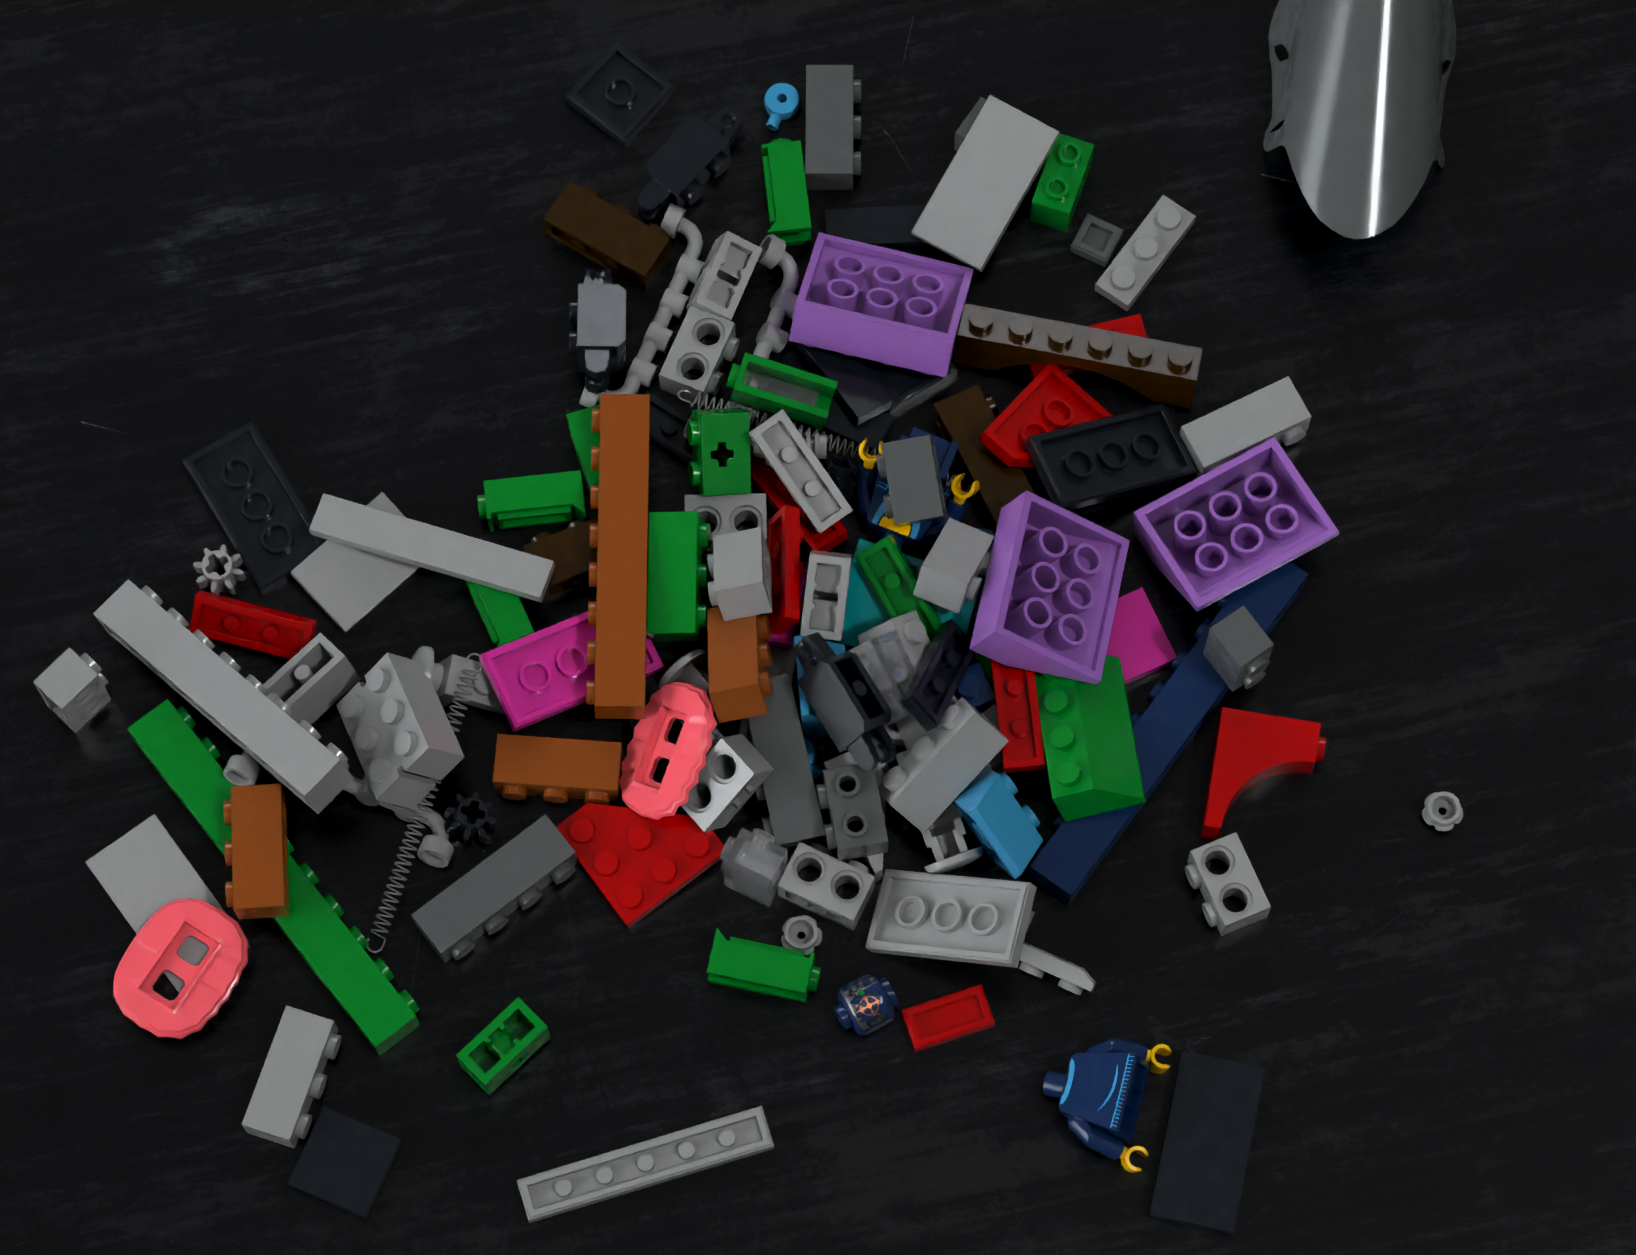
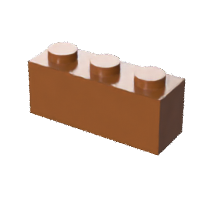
M719 607L707 609L709 695L718 722L723 723L768 714V696L774 695L771 674L766 670V668L773 667L770 646L768 642L765 643V640L772 638L768 616L755 615L724 621Z
M497 734L493 772L495 792L502 793V797L509 800H525L527 795L543 796V800L551 803H566L568 798L585 799V803L609 805V801L619 802V780L622 776L624 755L622 743Z
M281 783L231 786V800H224V821L226 826L231 825L232 841H225L224 846L226 866H232L233 881L226 882L225 885L227 907H233L239 920L289 916L286 793Z

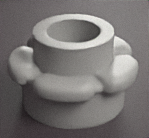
M1444 791L1434 792L1424 801L1423 819L1429 826H1435L1436 830L1449 831L1453 829L1454 824L1461 822L1463 808L1459 799L1454 794ZM1444 808L1446 814L1441 815L1438 810Z
M810 916L792 917L782 927L784 935L781 936V942L784 948L805 952V956L813 952L814 947L819 946L822 941V931L820 928H817L816 920ZM799 932L805 933L804 939L797 937Z

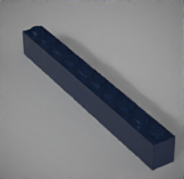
M1288 562L1220 599L1217 606L1221 610L1213 620L1207 616L1194 634L1198 641L1192 649L1188 651L1183 648L1170 667L1175 672L1166 683L1159 680L1147 697V701L1151 704L1143 715L1136 712L1131 717L1146 800L1229 689L1203 655L1210 628L1244 605L1268 636L1304 588L1308 573L1292 562ZM1144 803L1065 822L1062 815L1059 814L1051 827L1055 831L1054 835L1047 844L1041 843L1029 862L1031 865L1028 878L1069 906Z

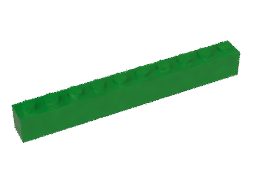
M167 699L127 729L135 743L225 857V841H232L231 825L226 826L224 821V800H231L230 787L236 785L224 777V770L216 761L221 755L209 738L206 736L200 741L193 732L192 728L197 726L188 711L183 706L175 709ZM287 839L289 916L272 917V919L374 1050L381 1056L420 1026L415 1015L420 1008L405 989L398 993L389 982L394 978L391 970L380 957L375 961L370 958L364 950L369 946L368 941L355 925L348 929L339 917L344 914V911L330 893L323 898L314 886L320 882L306 862L298 866L290 855L295 849Z

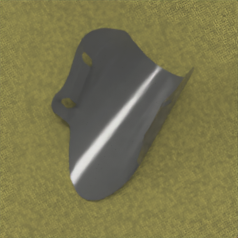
M1279 0L1271 20L1268 35L1269 56L1272 68V118L1264 135V150L1269 152L1279 146L1285 147L1292 170L1308 205L1317 218L1331 230L1351 239H1367L1380 234L1392 227L1408 210L1423 186L1433 161L1437 160L1441 169L1444 166L1445 155L1440 138V127L1446 85L1455 59L1457 45L1452 0ZM1280 44L1285 46L1289 54V58L1280 61L1275 53V46ZM1449 60L1451 64L1442 75V64ZM1282 120H1284L1283 125L1278 130L1271 132Z

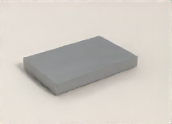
M383 492L366 505L405 517ZM326 540L296 566L290 574L346 634L421 567Z

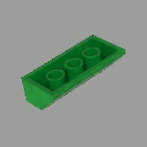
M1106 655L1101 682L1098 684L1034 672L1052 799L1064 821L1069 822L1146 802L1120 658Z

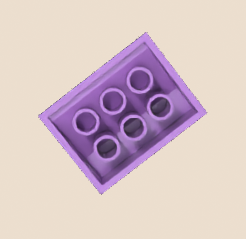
M819 232L795 303L789 341L946 378L974 268Z
M1275 437L1134 512V535L1153 564L1197 612L1339 535V530Z
M1027 490L1002 507L1000 511L970 649L1005 666L1092 684L1101 682L1130 540Z

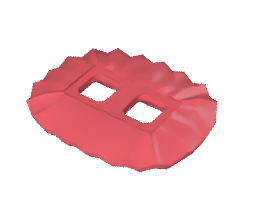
M683 682L665 684L660 690L651 695L649 703L645 706V719H640L634 727L633 739L627 745V756L622 762V776L619 784L622 800L632 811L642 817H649L658 821L665 816H674L679 806L688 803L689 791L698 784L699 772L707 765L706 753L712 747L711 733L717 726L713 715L714 707L712 701L708 698L706 690L698 688L694 684ZM676 719L683 720L684 724L677 743L669 742L668 736ZM660 759H668L670 761L662 782L654 781V773Z
M187 898L172 901L161 907L146 922L129 945L114 975L113 996L122 1014L131 1019L140 1028L150 1031L157 1037L182 1039L191 1033L201 1031L207 1021L214 1017L220 1007L229 999L233 988L240 980L244 967L248 963L249 941L239 923L222 909L199 899ZM188 937H194L209 947L208 953L197 966L191 965L177 955L178 950ZM166 971L171 972L185 982L183 989L176 999L171 1001L153 990L154 984L161 974Z

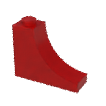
M1222 707L1218 721L1201 837L1218 839L1223 819L1229 808L1242 793L1258 782L1288 773L1311 774L1316 761L1323 762L1327 738L1319 737L1321 723Z

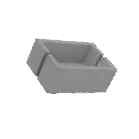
M386 653L364 676L366 683L358 682L336 706L376 800L413 809L436 786L433 779L442 780L465 756L432 681L422 670L421 662Z

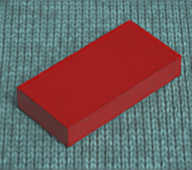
M982 984L903 1009L901 1012L915 1052L995 1027V1021Z

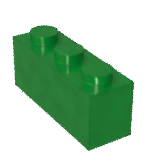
M698 511L649 512L646 634L654 642L703 641V629H707V609H709V605L704 604V588H708V582L711 581L708 564H705V548H710L711 526L709 523H705V519Z

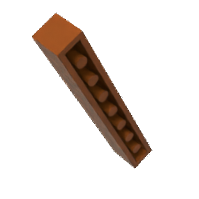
M601 394L600 408H592V433H600V446H592L591 471H599V485L591 484V509H598V523H590V548H598L597 562H589V587H597V601L588 602V626H596V640H588L587 665H595V680H587V705H594L595 719H645L650 394Z

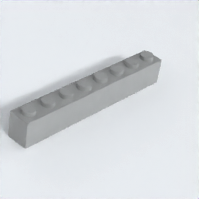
M128 579L93 613L105 630L319 814L354 779L344 765L348 761L345 754L331 742L326 747L318 740L321 738V735L306 720L303 719L299 724L291 717L294 715V712L279 697L276 696L272 701L264 694L267 692V689L253 675L249 674L244 678L239 674L238 671L241 667L226 652L223 651L218 656L212 651L215 647L214 644L200 630L197 629L192 634L186 629L189 623L172 607L165 611L160 606L163 601L147 585L139 589Z

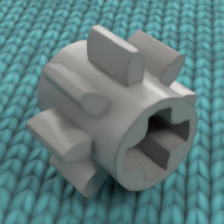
M222 544L220 550L210 551L205 548V557L202 562H194L193 564L196 572L203 574L196 580L198 587L203 589L210 586L211 593L217 595L220 592L227 591L232 595L236 594L234 586L237 580L243 581L246 579L244 572L237 569L243 563L240 554L230 557L224 544ZM220 567L226 572L219 576L214 570Z

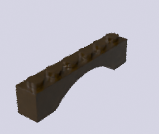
M965 303L957 334L954 364L991 371L1026 364H1055L1077 367L1118 380L1135 389L1150 401L1191 409L1203 348Z

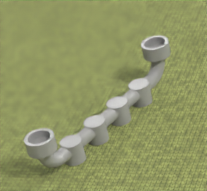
M671 203L662 220L660 227L668 233L669 237L674 239L678 232L687 239V247L677 264L669 286L663 294L655 317L646 331L642 345L629 368L623 386L618 390H606V392L597 395L588 392L585 386L580 398V405L589 408L600 404L601 394H636L640 385L650 387L658 369V365L651 363L657 350L663 353L666 352L674 331L667 328L672 316L679 319L683 316L684 308L689 299V296L684 295L683 292L688 282L696 284L705 262L698 260L703 247L701 232L694 223L684 218L686 209Z
M771 233L764 238L759 246L763 249L757 262L768 269H772L776 265L780 266L784 277L780 288L777 289L771 299V311L767 321L761 326L756 336L757 345L753 355L765 359L769 358L771 351L776 354L780 353L788 341L789 333L782 330L781 326L785 316L793 319L795 303L798 297L795 292L800 277L795 260L785 251L786 241ZM751 378L749 386L755 388L758 386L764 389L769 384ZM736 401L730 402V408H733L735 403L738 405L737 408H741L744 405L746 411L752 408L751 421L756 411L760 410ZM686 423V426H685L684 432H683V436H684L685 438H687V433H686L687 423Z
M244 751L242 755H232L229 758L223 774L229 782L236 786L255 785L261 768L256 763L257 761ZM346 762L344 765L349 769V764ZM365 774L362 780L353 776L354 779L343 789L354 794L357 800L365 805H380L394 811L398 818L406 822H412L410 817L421 818L412 811L414 809L423 810L417 806L410 809L376 800ZM418 804L431 813L415 811L426 817L428 821L413 820L429 826L433 835L423 837L417 855L420 860L430 866L444 868L448 866L454 852L453 845L448 841L449 835L446 833L448 830L447 823L436 811L423 804Z

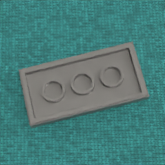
M989 95L911 231L912 235L982 272L1058 140L1060 132Z
M155 814L86 861L90 870L136 934L161 907L178 899L192 898L204 900L223 910ZM188 937L178 950L177 955L191 965L197 966L208 953L209 947L194 937ZM169 971L164 972L177 992L180 993L185 982Z
M885 869L865 948L873 953L1018 968L1037 887L1030 882Z

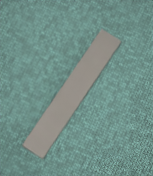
M324 493L309 528L311 535L541 603L555 568L553 560Z
M759 1106L518 1179L517 1183L528 1221L532 1223L774 1149V1144L763 1108Z

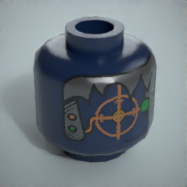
M867 973L839 988L837 997L840 1004L833 1007L845 1030L852 1027L856 1033L863 1036L892 1022L895 1018L894 1008L899 1006V1002L884 976L878 979L874 974Z

